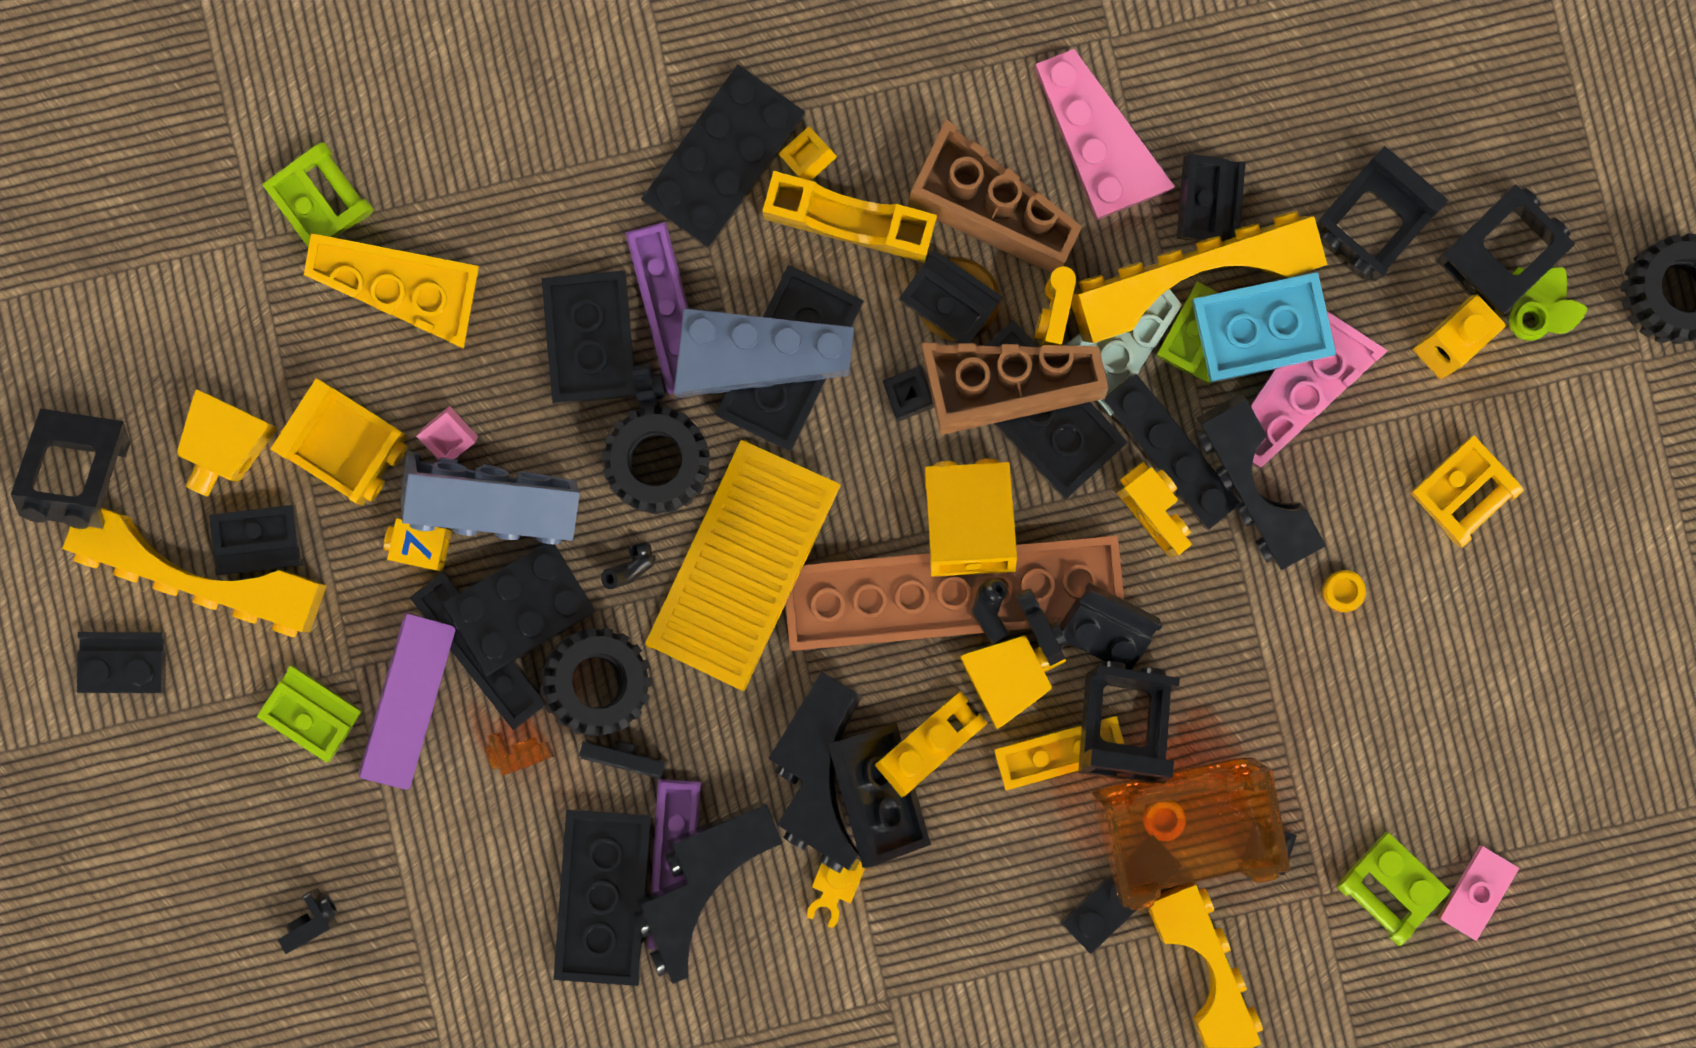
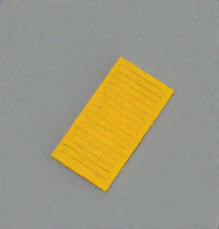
M740 440L645 642L647 648H654L741 691H745L841 484L754 446L747 440Z

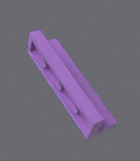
M404 613L358 772L359 778L405 790L411 787L455 634L454 626L426 619L412 613Z

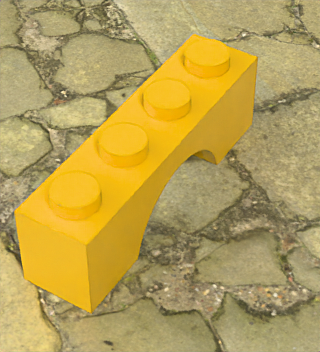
M773 171L762 211L764 220L923 263L926 261L937 219L936 214L899 204H878L851 198L828 190L814 181Z
M1189 881L1150 897L1145 904L1160 940L1165 944H1180L1196 950L1208 966L1210 973L1209 995L1203 1007L1193 1017L1204 1048H1254L1261 1045L1257 1032L1262 1031L1263 1026L1254 1006L1247 1008L1241 993L1247 991L1238 967L1236 966L1231 969L1224 953L1231 951L1222 928L1214 929L1208 914L1214 912V907L1205 887L1198 890L1197 885Z

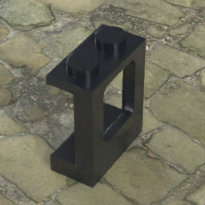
M1384 146L1375 154L1316 224L1322 246L1333 253L1338 250L1350 260L1348 266L1357 276L1364 280L1370 278L1376 282L1386 274L1391 264L1449 200ZM1367 192L1374 194L1402 220L1401 227L1375 257L1337 226L1360 197Z
M1517 184L1505 191L1500 196V199L1435 260L1470 296L1479 295L1499 317L1505 314L1575 245L1569 238L1571 233L1566 225L1557 218L1552 217L1550 219L1539 207L1541 202L1537 196L1527 188L1521 189ZM1512 211L1548 245L1519 275L1511 274L1484 246L1486 236Z
M40 408L10 494L19 516L38 523L49 520L62 522L77 529H86L87 527L103 529L105 520L101 507L118 456H127L130 446L124 421ZM50 446L95 452L83 492L80 495L73 497L34 490L45 453Z
M1115 661L1101 662L1100 665L1086 674L1078 773L1160 785L1173 778L1174 761L1166 760L1171 691L1179 687L1180 678L1166 676V671L1159 668H1142L1141 672L1127 670L1124 663ZM1105 686L1143 691L1148 695L1146 743L1143 747L1106 742L1101 738L1100 727L1103 690Z

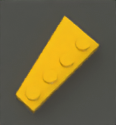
M311 233L304 270L305 276L376 307L387 314L404 320L463 349L465 347L479 266Z

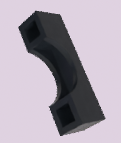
M1240 393L1197 417L1196 419L1202 429L1195 432L1207 455L1213 451L1217 455L1221 466L1215 470L1227 491L1235 488L1241 499V502L1236 504L1235 507L1246 527L1254 524L1261 538L1256 540L1255 544L1266 563L1274 560L1280 570H1283L1326 547L1307 509L1300 502H1275L1265 498L1257 491L1252 477V463L1258 447L1267 435L1248 400Z

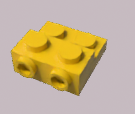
M1143 461L1119 480L1124 487L1116 494L1168 558L1180 555L1192 545L1187 538L1191 534L1187 525L1177 514L1174 513L1172 516H1169L1166 512L1169 507L1178 501L1177 497L1173 494L1177 487L1162 469L1155 472L1152 467L1149 468Z

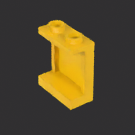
M316 378L270 449L344 494L349 500L363 506L367 500L372 502L382 490L385 481L381 477L388 466L392 465L395 467L404 456L408 447L404 442L408 435Z
M981 459L976 461L975 464L958 465L953 461H941L931 467H925L931 577L1015 572L1017 550L1010 463H1000L996 459Z

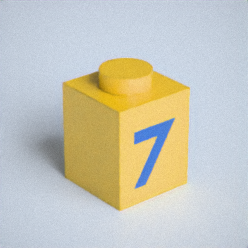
M396 518L395 526H389L386 531L383 549L384 551H389L387 560L443 572L452 531L435 527L433 531H419L412 529L409 524L402 523V519Z

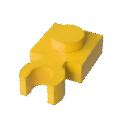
M861 861L855 871L843 868L841 873L832 870L821 862L812 888L822 891L821 897L814 899L810 903L807 918L813 919L815 911L819 907H827L831 911L828 927L833 928L839 920L837 903L839 899L848 903L852 902L865 870L862 867Z

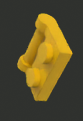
M1061 266L1056 268L1044 288L1045 296L1050 301L1048 309H1042L1037 321L1034 338L1041 340L1040 347L1042 345H1062L1076 283L1075 273L1068 267Z
M1473 435L1415 487L1410 494L1443 528L1447 536L1458 547L1463 548L1472 539L1470 535L1509 498L1512 500L1516 499L1524 490L1507 469ZM1492 477L1498 487L1458 522L1451 514Z

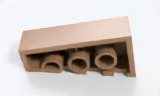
M946 119L911 190L907 207L936 214L937 221L1051 274L1056 268L1064 266L1082 226L1041 193H1035L1020 181L1021 177L1009 168L1005 169L987 155L988 151L975 141L972 143L957 131L958 128Z
M922 343V356L940 435L1106 399L1108 383L1099 346L1042 345V347H1019V344L976 346V344L958 343V345Z

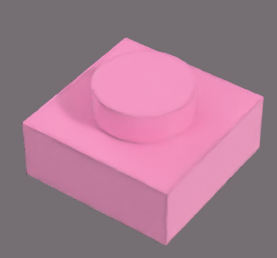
M449 406L424 426L416 437L440 461L441 457L448 459L457 458L476 442L478 435Z

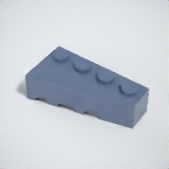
M684 309L674 394L677 398H685L700 394L730 392V390L760 388L790 382L797 383L849 376L854 327Z
M406 450L400 503L402 523L409 524L412 529L433 531L435 527L452 528L454 533L467 536L476 535L478 531L492 532L496 537L506 540H517L520 538V535L537 537L536 539L539 542L546 544H560L562 540L573 541L580 495L576 480L525 471L518 472L517 478L509 477L508 471L486 464L477 467L473 471L458 464V459L441 457L439 462L420 461L421 453Z

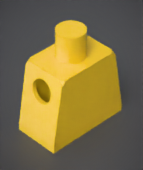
M1471 295L1412 350L1442 380L1465 365L1502 331L1506 324L1479 295ZM1437 346L1442 348L1449 355L1450 360L1445 358L1439 352Z
M196 389L177 450L178 456L195 463L185 487L209 497L219 475L228 480L239 482L278 427Z
M1026 635L959 656L996 729L1005 725L1049 692L1052 686L1045 672L1066 662V659L1050 666L1041 647L1033 650Z

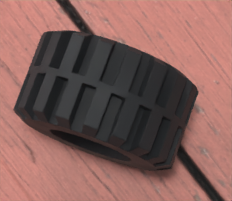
M1688 233L1680 237V234H1676L1660 240L1639 252L1633 258L1635 262L1628 265L1624 272L1628 276V280L1621 282L1620 292H1627L1628 298L1621 300L1623 309L1630 307L1633 313L1627 317L1632 325L1639 322L1642 325L1639 332L1645 337L1654 334V341L1660 343L1672 341V344H1682L1687 341L1696 340V305L1690 313L1679 311L1668 303L1662 290V279L1669 266L1687 271L1696 282V234Z
M646 406L641 411H636L635 409L627 413L628 417L623 421L619 419L614 425L615 429L612 434H608L606 437V449L602 451L605 478L608 480L612 491L634 509L650 514L678 511V508L692 503V499L697 494L700 495L704 489L703 485L706 478L708 479L709 461H711L707 442L696 424L681 412L678 413L673 411L672 408L664 406L663 408ZM652 436H663L671 439L681 452L682 464L678 474L670 482L663 485H649L641 481L635 474L632 466V457L635 449L642 441Z
M595 628L585 629L562 640L548 654L545 660V668L541 670L540 679H543V687H540L541 697H545L547 704L544 706L546 710L557 718L555 721L561 727L566 726L570 729V732L575 734H585L587 736L606 735L626 728L631 721L636 720L641 715L643 705H646L650 698L647 692L648 687L652 686V677H648L647 669L650 668L648 659L643 660L640 655L643 650L638 644H631L628 641L630 637L623 633L619 635L613 633V629L608 628L601 630ZM598 657L607 661L617 674L619 683L617 694L614 700L604 707H589L582 703L574 692L572 685L573 672L576 666L587 658Z

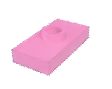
M1480 845L1437 918L1477 941L1520 868Z

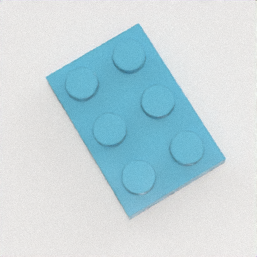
M1318 272L1203 296L1192 300L1210 383L1336 355Z

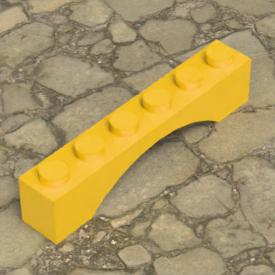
M1298 211L1287 212L1273 217L1274 225L1260 229L1259 223L1244 226L1235 230V238L1221 241L1220 236L1208 238L1197 242V250L1186 254H1183L1181 249L1169 251L1158 255V263L1144 267L1142 262L1133 263L1119 268V276L1104 280L1103 275H1098L1078 282L1080 289L1073 292L1071 306L1082 341L1096 343L1132 331L1144 312L1160 295L1178 282L1202 271L1223 266H1243L1260 270L1275 277L1290 278L1328 265L1315 217L1299 216Z
M101 507L105 520L103 529L87 527L86 529L69 528L62 549L75 553L74 562L98 569L100 562L115 567L113 575L132 582H137L139 576L153 580L152 588L173 596H177L179 590L193 594L192 602L213 610L217 609L218 604L225 605L234 609L231 616L253 624H256L258 617L273 622L271 630L294 638L298 631L311 632L327 587L325 584L280 570L258 578L239 581H219L197 576L176 566L158 553L142 536L131 517Z

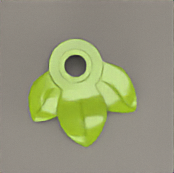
M1518 267L1512 274L1519 275L1524 269ZM1564 267L1550 269L1512 306L1508 322L1515 336L1525 341H1534L1542 338L1547 332L1564 334L1575 328L1582 321L1587 312V307L1579 302L1565 299L1567 296V274ZM1525 313L1534 316L1535 325L1533 328L1524 325L1523 316Z

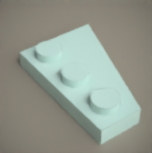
M1169 289L1160 295L1144 312L1132 331L1096 343L1082 341L1079 333L1064 346H1099L1108 383V395L1133 373L1138 375L1139 370L1163 336L1182 304ZM1101 400L1096 401L1107 416L1110 417L1112 413Z

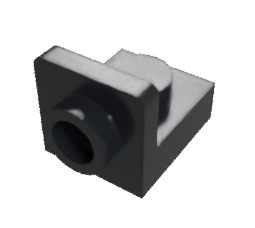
M316 888L303 895V899L314 919L311 920L308 913L285 925L289 933L278 939L285 954L338 925L335 916L338 915L337 908L327 893L321 894L319 889Z

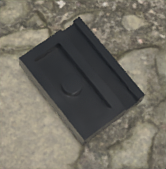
M1197 154L1183 156L1177 239L1199 242L1217 236L1221 237V241L1236 237L1235 230L1241 226L1246 162L1229 161V159Z
M934 249L902 293L899 301L957 342L971 344L1003 297Z
M296 505L209 515L213 554L217 567L215 569L216 575L303 565L300 554L301 543Z
M1088 583L1081 598L1078 597L1059 625L1067 643L1103 661L1124 663L1127 670H1132L1152 642L1151 637L1156 630L1159 631L1162 628L1160 618Z
M78 632L80 643L79 651L77 652V693H165L166 651H164L166 632Z

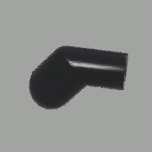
M643 542L630 546L629 554L632 557V561L604 570L601 575L603 585L607 589H615L630 584L653 567L656 554L652 555L650 543Z
M998 579L985 581L978 588L972 607L973 616L991 644L996 643L1009 634L998 616L1003 598H1006L1007 595L1006 585Z

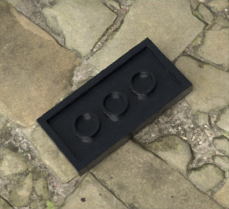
M737 64L645 192L641 201L710 249L806 116V112Z
M788 264L763 317L852 327L864 300ZM827 379L730 390V392L725 393L715 416L792 452Z
M1014 320L985 345L1019 344V347H1038ZM1091 402L993 423L1064 500L1068 499L1128 443Z
M578 809L566 810L553 980L629 986L639 985L643 937L633 914L640 911L636 900L646 896L652 815Z

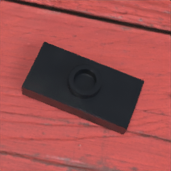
M586 740L582 742L579 753L581 759L658 779L664 776L668 763L666 760L639 754L640 746L615 740L614 747Z

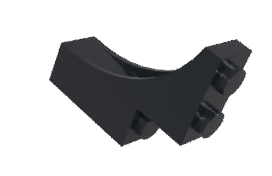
M821 672L768 759L778 765L774 772L795 785L799 779L803 780L802 785L777 824L786 830L783 838L804 851L808 845L822 853L819 858L820 862L832 870L841 873L843 868L855 871L861 860L857 847L849 836L839 811L835 788V768L828 744L842 739L846 726L863 696L826 673Z
M759 801L667 841L671 851L665 854L666 861L674 878L681 875L682 880L637 899L636 902L640 911L633 914L642 937L648 935L651 937L655 951L649 953L659 977L666 975L672 984L689 977L688 959L693 931L711 895L739 866L751 858L783 844L767 804Z

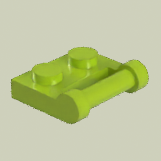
M325 142L312 147L262 184L307 247H309L311 233L337 238L354 224L365 220L374 211L369 201L361 199L331 158L333 152ZM312 168H319L348 209L339 216L308 176L307 172Z
M1385 832L1336 885V888L1345 896L1351 895L1390 933L1388 937L1397 946L1404 944L1424 919L1451 892L1389 832ZM1368 873L1409 911L1402 920L1362 883L1363 878Z

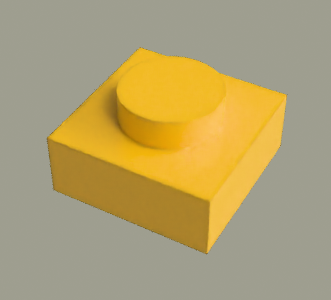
M810 126L779 153L780 157L799 178L810 181L837 158Z

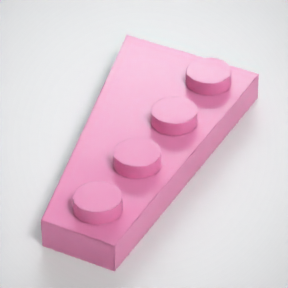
M1075 49L1035 64L1036 73L1096 220L1174 190L1175 186Z
M1327 311L1336 355L1274 369L1250 405L1267 435L1258 447L1252 465L1258 469L1265 465L1388 350Z

